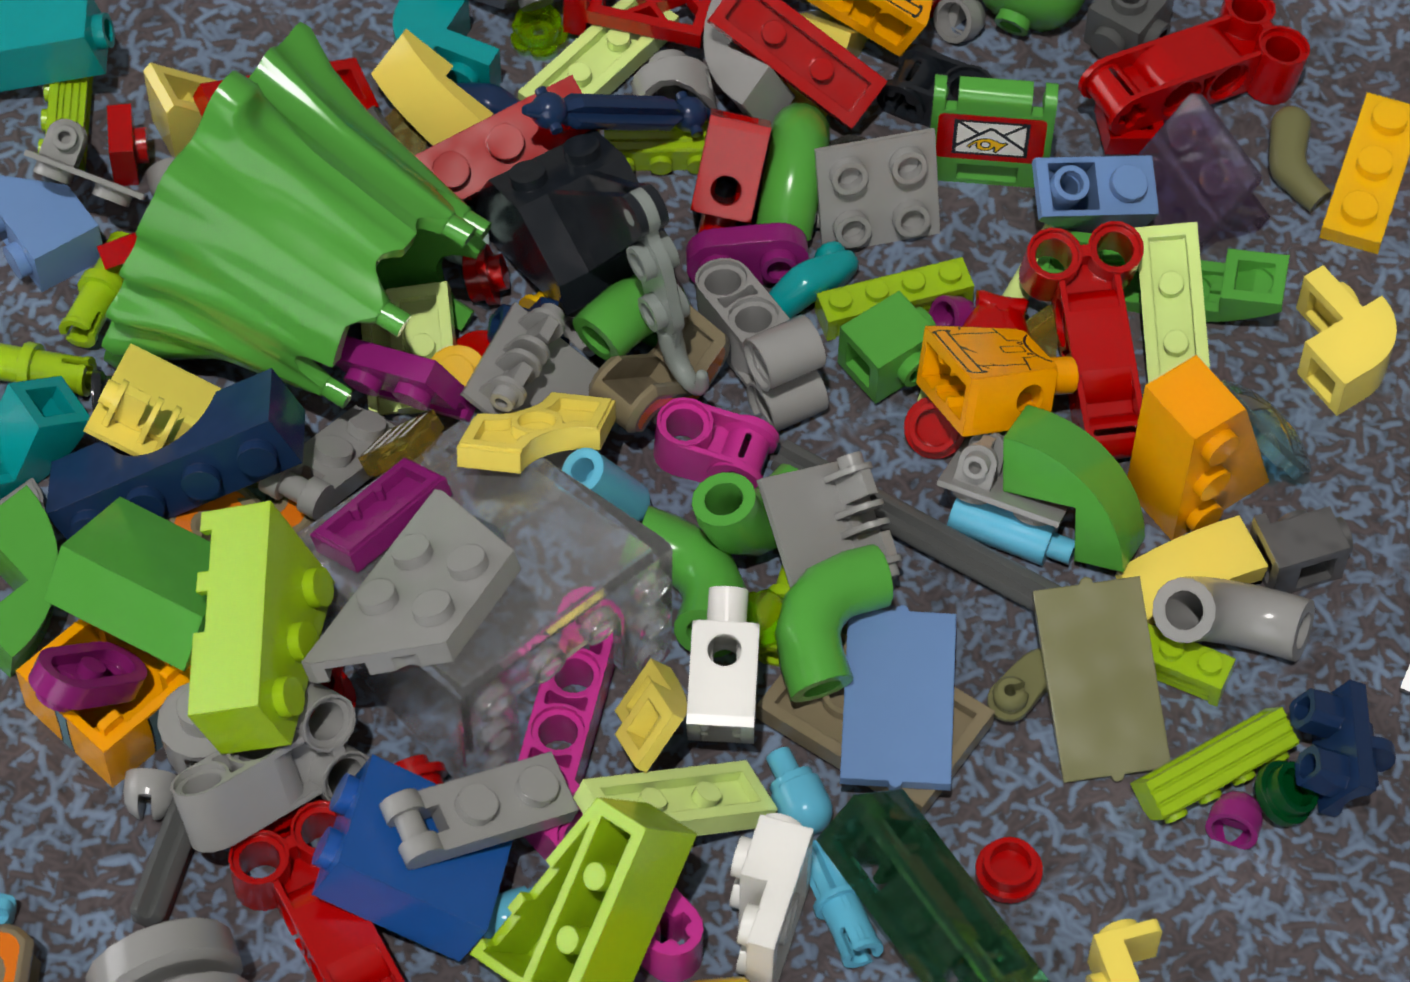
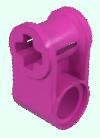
M681 397L670 400L658 412L653 456L656 464L663 471L678 477L701 483L709 476L721 472H734L745 476L755 489L758 486L756 480L763 478L761 471L767 455L774 453L780 438L779 433L771 424L756 416L737 414L704 404L694 398ZM747 434L751 435L750 441L745 439ZM687 436L693 440L684 441L678 440L674 437Z

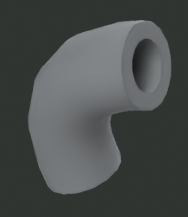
M1185 576L1168 581L1158 590L1153 601L1152 614L1157 628L1165 637L1175 642L1191 643L1205 641L1220 643L1296 662L1303 654L1310 637L1314 621L1315 603L1309 598L1259 585L1212 577Z

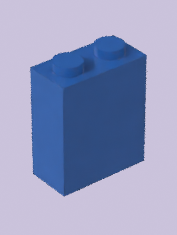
M372 754L355 776L345 773L334 791L329 810L337 813L333 828L329 826L323 833L313 854L312 865L319 867L320 870L312 895L460 962L488 931L513 840L425 867L407 869L398 851V847L402 843L396 827H389L386 824L379 805L385 798L398 791L408 788L421 790L438 784ZM432 817L423 819L428 831L439 832Z

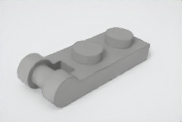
M355 405L304 443L302 464L259 481V491L277 500L286 497L297 503V511L317 520L396 459L405 447L408 432L403 437H400L406 431L403 430L392 442L387 443L402 429L399 428L379 448L375 449L398 426L386 421L383 416L374 411L364 410ZM392 429L368 453L364 454L380 437H382L388 430Z
M552 751L421 790L415 788L404 789L388 796L379 805L386 824L389 827H396L402 843L399 845L398 851L407 869L425 867L572 822L579 811ZM432 817L439 832L428 831L423 819Z

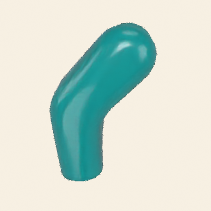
M826 242L817 249L814 258L805 260L791 268L768 293L791 319L816 302L817 293L847 284L857 272L858 259L854 252L846 250L840 242Z

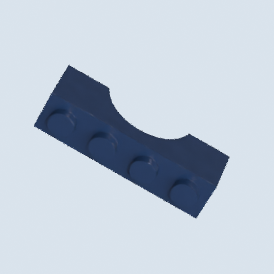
M270 368L216 391L200 419L177 440L157 451L139 456H125L119 454L112 445L99 441L52 461L46 514L67 540L119 497L168 520L302 464L306 410L275 371Z

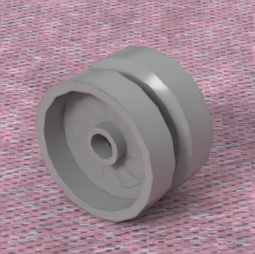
M198 917L164 921L135 931L110 945L92 962L85 976L86 982H249L241 977L243 966L231 929L216 919Z

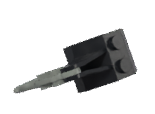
M591 130L584 134L575 135L566 140L564 144L531 160L519 162L510 170L486 182L472 200L475 213L492 223L488 232L489 240L549 299L559 301L558 307L563 310L566 316L585 307L607 287L635 274L641 281L644 295L638 298L640 313L647 326L653 332H657L660 350L671 374L684 390L692 395L699 396L707 393L710 383L708 373L703 369L695 372L686 351L682 329L685 325L684 318L690 315V306L683 290L676 283L673 268L679 266L680 259L673 241L663 228L669 223L666 205L653 185L639 183L626 157L597 130Z

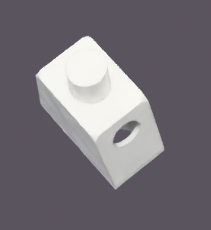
M734 586L710 587L708 592L707 620H693L686 717L688 740L754 744L760 624L747 622L748 589ZM720 650L733 651L736 653V662L728 666L718 665L713 662L714 653Z

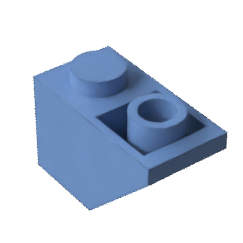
M1152 155L1034 158L1032 161L1038 221L1068 231L1092 233L1099 225L1109 221H1122L1134 228L1144 227L1159 215Z
M0 175V238L6 244L3 247L5 258L19 279L29 275L40 291L44 292L96 264L100 257L97 246L103 244L99 225L68 185Z

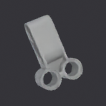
M718 258L703 264L695 275L697 310L729 337L730 348L725 361L747 387V398L754 415L761 413L764 419L778 432L825 411L829 404L828 395L817 369L826 364V354L821 337L811 320L805 315H798L790 319L748 267L740 261L731 258Z
M308 681L305 692V705L303 712L298 718L292 745L222 755L219 751H216L179 773L171 782L170 790L193 849L202 853L225 850L317 796L326 801H331L334 791L344 774L349 773L355 776L369 759V756L346 743L354 731L356 722L355 708L350 700L321 683Z

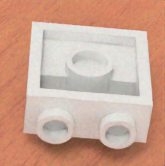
M780 813L760 814L753 838L740 837L731 866L730 875L736 878L729 906L739 909L737 943L742 944L736 965V973L744 975L751 982H779L809 891L814 829L802 826L796 819Z

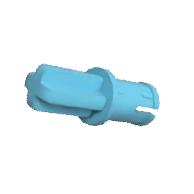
M823 836L813 840L809 884L816 898L813 905L814 913L819 919L825 920L845 967L857 968L873 962L867 948H870L873 956L879 957L884 951V946L881 940L878 939L863 905L866 898L865 891L859 884H853L836 844L832 839Z

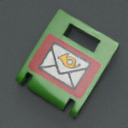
M935 74L930 128L935 129L938 181L1035 188L1032 161L1034 158L1050 157L1059 84L1046 83L1042 99L1043 107H1033L1034 81L960 76L958 101L947 100L949 93L948 75Z

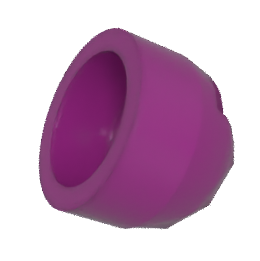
M942 295L933 301L929 314L936 326L962 327L969 314L975 309V306L967 298Z
M1231 791L1222 794L1210 809L1205 824L1206 832L1213 840L1243 850L1249 849L1256 844L1263 825L1262 809L1257 800L1246 792ZM1223 824L1243 830V832L1236 840L1228 842L1224 836Z

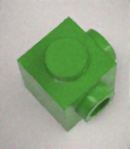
M898 291L840 326L838 363L876 404L904 386L913 387L917 385L916 378L925 326H936V324L922 307L915 308Z

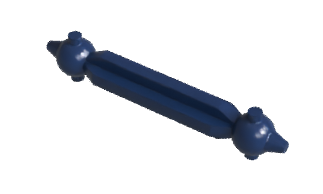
M545 86L537 88L535 90V99L522 107L524 115L532 118L539 127L550 129L552 135L561 133L563 131L561 124H564L574 129L670 131L677 127L681 131L690 132L693 138H697L703 135L702 127L705 122L709 121L711 109L707 108L700 99L688 96L686 91H680L675 95L677 101L664 96L570 93L562 98L554 92H548Z

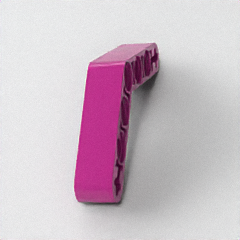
M584 591L573 595L565 602L561 609L518 761L552 751L573 797L586 774L619 654V611L616 604L608 596L592 591ZM588 630H592L589 641L590 650L582 648L580 638H585ZM569 685L587 687L584 691L577 693L562 690ZM554 741H566L572 744L562 750H553L546 747L548 743ZM578 807L579 811L572 822L524 837L546 860L582 817L583 813ZM676 887L673 889L641 963L648 973L656 979L665 982H682L692 977L700 968L703 959L704 929L702 918ZM660 932L667 939L663 944L660 943ZM682 939L685 940V943L681 945L677 943Z

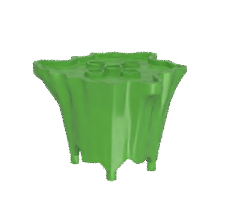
M299 22L282 43L271 47L265 53L249 78L236 70L224 78L209 100L194 136L163 174L136 230L137 239L135 245L120 270L119 276L124 279L123 284L105 315L111 320V324L101 344V347L106 350L104 361L117 369L130 343L166 361L218 359L257 373L272 368L284 383L323 396L343 409L351 400L352 390L332 378L314 361L333 367L341 358L349 327L355 323L377 324L396 337H399L411 315L391 303L385 289L446 281L442 270L443 258L457 255L476 259L486 246L483 239L489 232L492 223L472 211L462 199L365 109L332 67L313 30L304 23ZM451 291L454 325L456 329L462 332L471 321L475 311L455 299Z

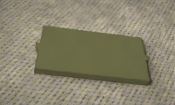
M1140 576L1093 582L1091 578L1083 577L1078 585L1032 591L1063 783L1110 777L1114 782H1120L1124 779V775L1153 771L1170 762Z

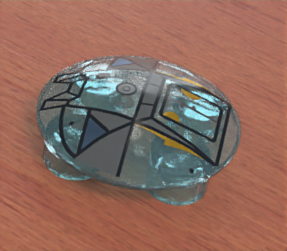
M1223 379L1221 382L1246 408L1258 447L1275 466L1278 468L1281 466L1295 481L1303 473L1312 472L1309 457L1300 436L1284 414L1266 397L1243 385Z

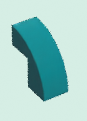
M62 376L8 383L0 401V500L31 478L37 484L50 474L51 462L69 455L85 434L83 430L90 419V415Z

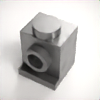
M1330 506L1311 512L1295 510L1283 515L1273 523H1270L1266 513L1253 517L1250 535L1268 564L1267 571L1262 579L1265 587L1293 593L1343 577L1348 556L1353 551V539L1347 522L1341 516L1335 517Z

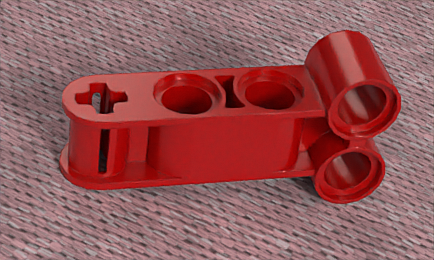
M1224 0L1216 19L1097 60L1082 74L1078 82V90L1083 97L1092 98L1109 118L1107 126L1110 131L1118 136L1146 128L1158 121L1177 117L1247 92L1252 98L1264 104L1279 105L1292 97L1309 57L1310 44L1297 30L1272 24L1276 14V5L1273 0Z
M1109 221L1099 225L1093 230L1088 243L1080 245L1072 233L1064 229L1047 228L1040 230L1031 238L1019 268V280L1022 288L1029 296L1039 301L1052 302L1061 357L1071 356L1077 363L1079 372L1078 386L1073 394H1067L1072 423L1101 443L1115 459L1131 458L1143 397L1123 290L1130 285L1144 254L1143 240L1133 226L1122 221ZM1113 250L1123 257L1125 265L1119 267L1110 266L1099 258L1097 252ZM1044 256L1053 257L1063 265L1065 271L1060 273L1044 271L1038 265L1036 259Z
M318 800L307 803L300 808L292 818L291 835L283 839L280 835L270 830L261 829L231 846L228 862L236 897L244 906L252 910L268 911L275 908L278 909L291 935L293 936L298 933L299 938L295 939V942L317 982H405L372 922L312 895L320 868L312 865V858L316 848L309 846V843L316 838L322 837L329 826L333 828L337 813L329 810L331 801ZM262 865L276 868L275 872L263 878H252L247 875L253 868Z

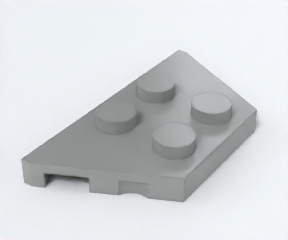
M434 489L301 662L309 682H330L332 668L365 663L369 674L374 675L397 671L408 665L424 667L454 662L521 571L514 550L443 490Z

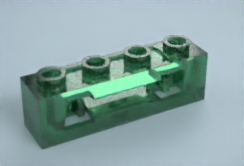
M904 789L854 794L816 839L922 982H947L945 979L951 971L959 980H962L957 982H1050ZM860 864L878 865L879 868L872 879L876 884H888L878 891Z

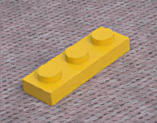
M1367 92L1319 238L1374 254L1379 253L1410 157L1409 103Z

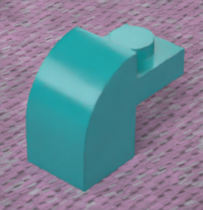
M399 0L393 14L394 43L407 29L453 65L447 77L454 83L481 82L501 85L500 49L467 37L471 30L469 0Z

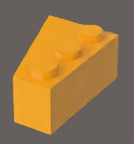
M1197 355L1145 385L1127 477L1137 494L1140 506L1171 540L1186 534L1190 530L1195 531L1218 522L1226 508L1270 482L1246 408Z

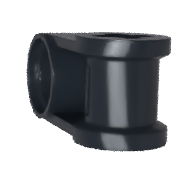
M912 44L899 57L900 67L893 78L887 80L888 82L876 97L878 104L884 112L910 123H919L930 128L935 74L948 75L949 93L947 100L958 101L960 76L993 77L980 66L961 62L924 45Z

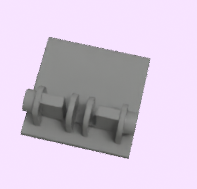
M59 119L53 122L46 132L39 153L25 150V156L37 160L33 172L67 185L72 184L75 175L96 182L92 192L93 195L125 207H129L132 197L145 200L147 194L78 169L87 147L88 136L86 130L73 120Z
M934 128L814 149L818 210L814 226L816 229L820 228L821 245L826 242L836 241L840 242L846 250L940 234Z
M515 302L510 307L460 395L484 414L510 413L539 404L551 392L589 396V384L599 368L560 338L565 330V323L563 321L565 315L560 307L552 303H544L541 307L534 308L528 312ZM573 450L557 452L544 456L541 459L557 472H560L565 460Z
M1008 431L967 436L937 481V486L951 490L958 499L975 505L987 503L1013 512V515L1018 520L1033 526L1050 525L1058 528L1070 506L1003 491V437Z
M861 451L837 458L836 462L756 480L790 588L807 568L842 551L870 544L878 546L883 552L890 568L892 580L900 575L897 563L902 561L901 554H897L890 530L880 531V528L891 523L889 517L876 518L874 510L885 504L883 498L872 501L870 499V496L878 493L871 472V469H873L871 461L864 462Z

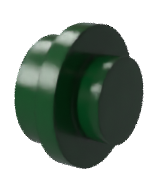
M1276 760L1263 766L1257 773L1255 780L1256 797L1262 811L1271 821L1283 827H1292L1308 818L1310 812L1317 805L1319 794L1296 785L1294 765L1296 762Z

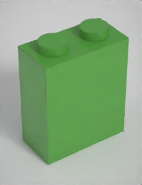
M119 497L61 545L43 600L185 671L191 665L193 633L205 631L207 595L201 596L196 593L197 572L209 570L211 542Z

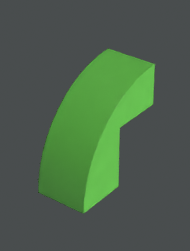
M1027 405L1003 437V491L1076 508L1074 561L1123 572L1145 539L1142 509L1131 481L1115 458L1089 433L1057 414Z
M27 485L0 505V576L14 590L0 602V669L10 678L16 673L15 670L31 658L42 642L54 611V605L43 599L58 556L57 542L46 511Z

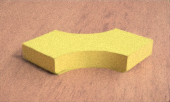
M551 392L542 402L524 410L502 414L478 413L472 419L457 445V467L521 474L529 464L550 454L578 450L580 448L601 450L616 421V400Z

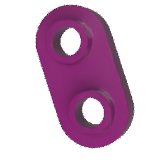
M767 223L704 230L694 235L687 243L685 249L687 274L694 283L698 269L708 261L718 258H731L740 261L748 267L762 285L776 284L791 268L809 259L806 235L801 229L788 223Z
M95 641L43 649L30 671L28 681L36 692L37 699L43 705L58 712H69L71 710H82L133 701L147 676V668L141 659L131 651L110 642Z

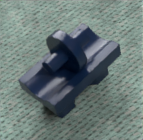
M1348 680L1332 692L1310 688L1295 698L1289 705L1291 726L1295 727L1296 730L1312 735V745L1299 753L1298 759L1294 764L1296 785L1319 794V813L1336 817L1342 813L1343 806L1347 802L1358 797L1370 795L1377 790L1376 787L1379 786L1378 772L1390 769L1395 764L1396 754L1395 746L1390 740L1374 736L1373 725L1369 720L1366 684Z

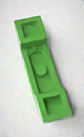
M1068 231L1079 241L1080 245L1087 244L1092 234ZM1228 248L1225 263L1201 260L1206 322L1245 320L1282 312L1290 255ZM1113 250L1097 252L1099 258L1110 266L1119 267L1125 265L1123 257ZM1044 256L1038 258V265L1044 271L1049 273L1065 271L1063 265L1053 257ZM1137 268L1130 285L1123 291L1127 311L1142 314L1139 268Z

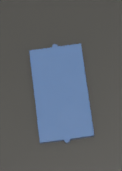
M900 605L896 610L879 609L856 615L848 620L846 658L854 678L849 685L844 687L840 784L888 787L892 793H899L902 788L950 791L956 614L909 611L907 606Z

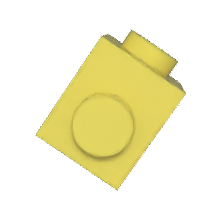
M1122 919L1105 926L1099 933L1093 934L1087 961L1092 974L1086 976V982H1140L1133 963L1156 957L1162 936L1158 920L1151 919L1137 923L1134 919Z

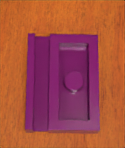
M346 336L341 358L336 365L346 373L343 381L347 385L370 396L381 397L419 410L430 411L470 422L476 407L460 395L465 386L436 360Z

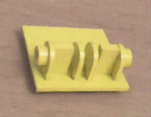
M130 343L115 373L108 380L83 432L132 456L148 454L169 445L185 434L204 414L216 391L222 388Z

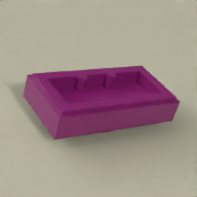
M403 458L310 534V537L317 552L358 573L393 544L434 489L443 490L450 497L453 494L445 477L407 458Z

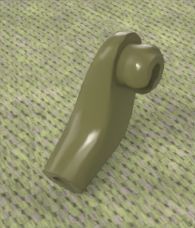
M1286 106L1278 110L1271 120L1269 143L1270 174L1274 182L1308 212L1312 213L1331 197L1332 191L1319 179L1307 162V150L1311 132L1309 115L1300 107Z
M1040 648L1033 649L1024 654L990 689L987 696L988 707L995 711L994 717L998 720L1012 723L1023 719L1038 701L1048 693Z

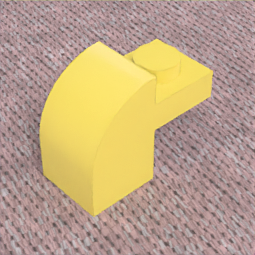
M1322 265L1304 276L1296 309L1318 332L1317 335L1305 341L1297 374L1331 411L1338 416L1366 399L1382 383L1396 340L1397 325L1394 313L1383 296L1362 306L1353 289L1348 284L1339 282Z

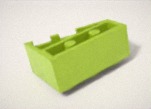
M271 500L201 512L200 532L204 535H211L209 570L197 572L196 593L201 596L207 595L205 631L193 633L187 716L221 755L292 745L298 718L304 709L305 692L309 681L301 662L321 636L328 606L333 601L335 581Z
M597 797L546 859L550 867L530 892H519L507 907L512 914L491 939L482 938L470 952V955L509 982H633L697 833L650 803Z

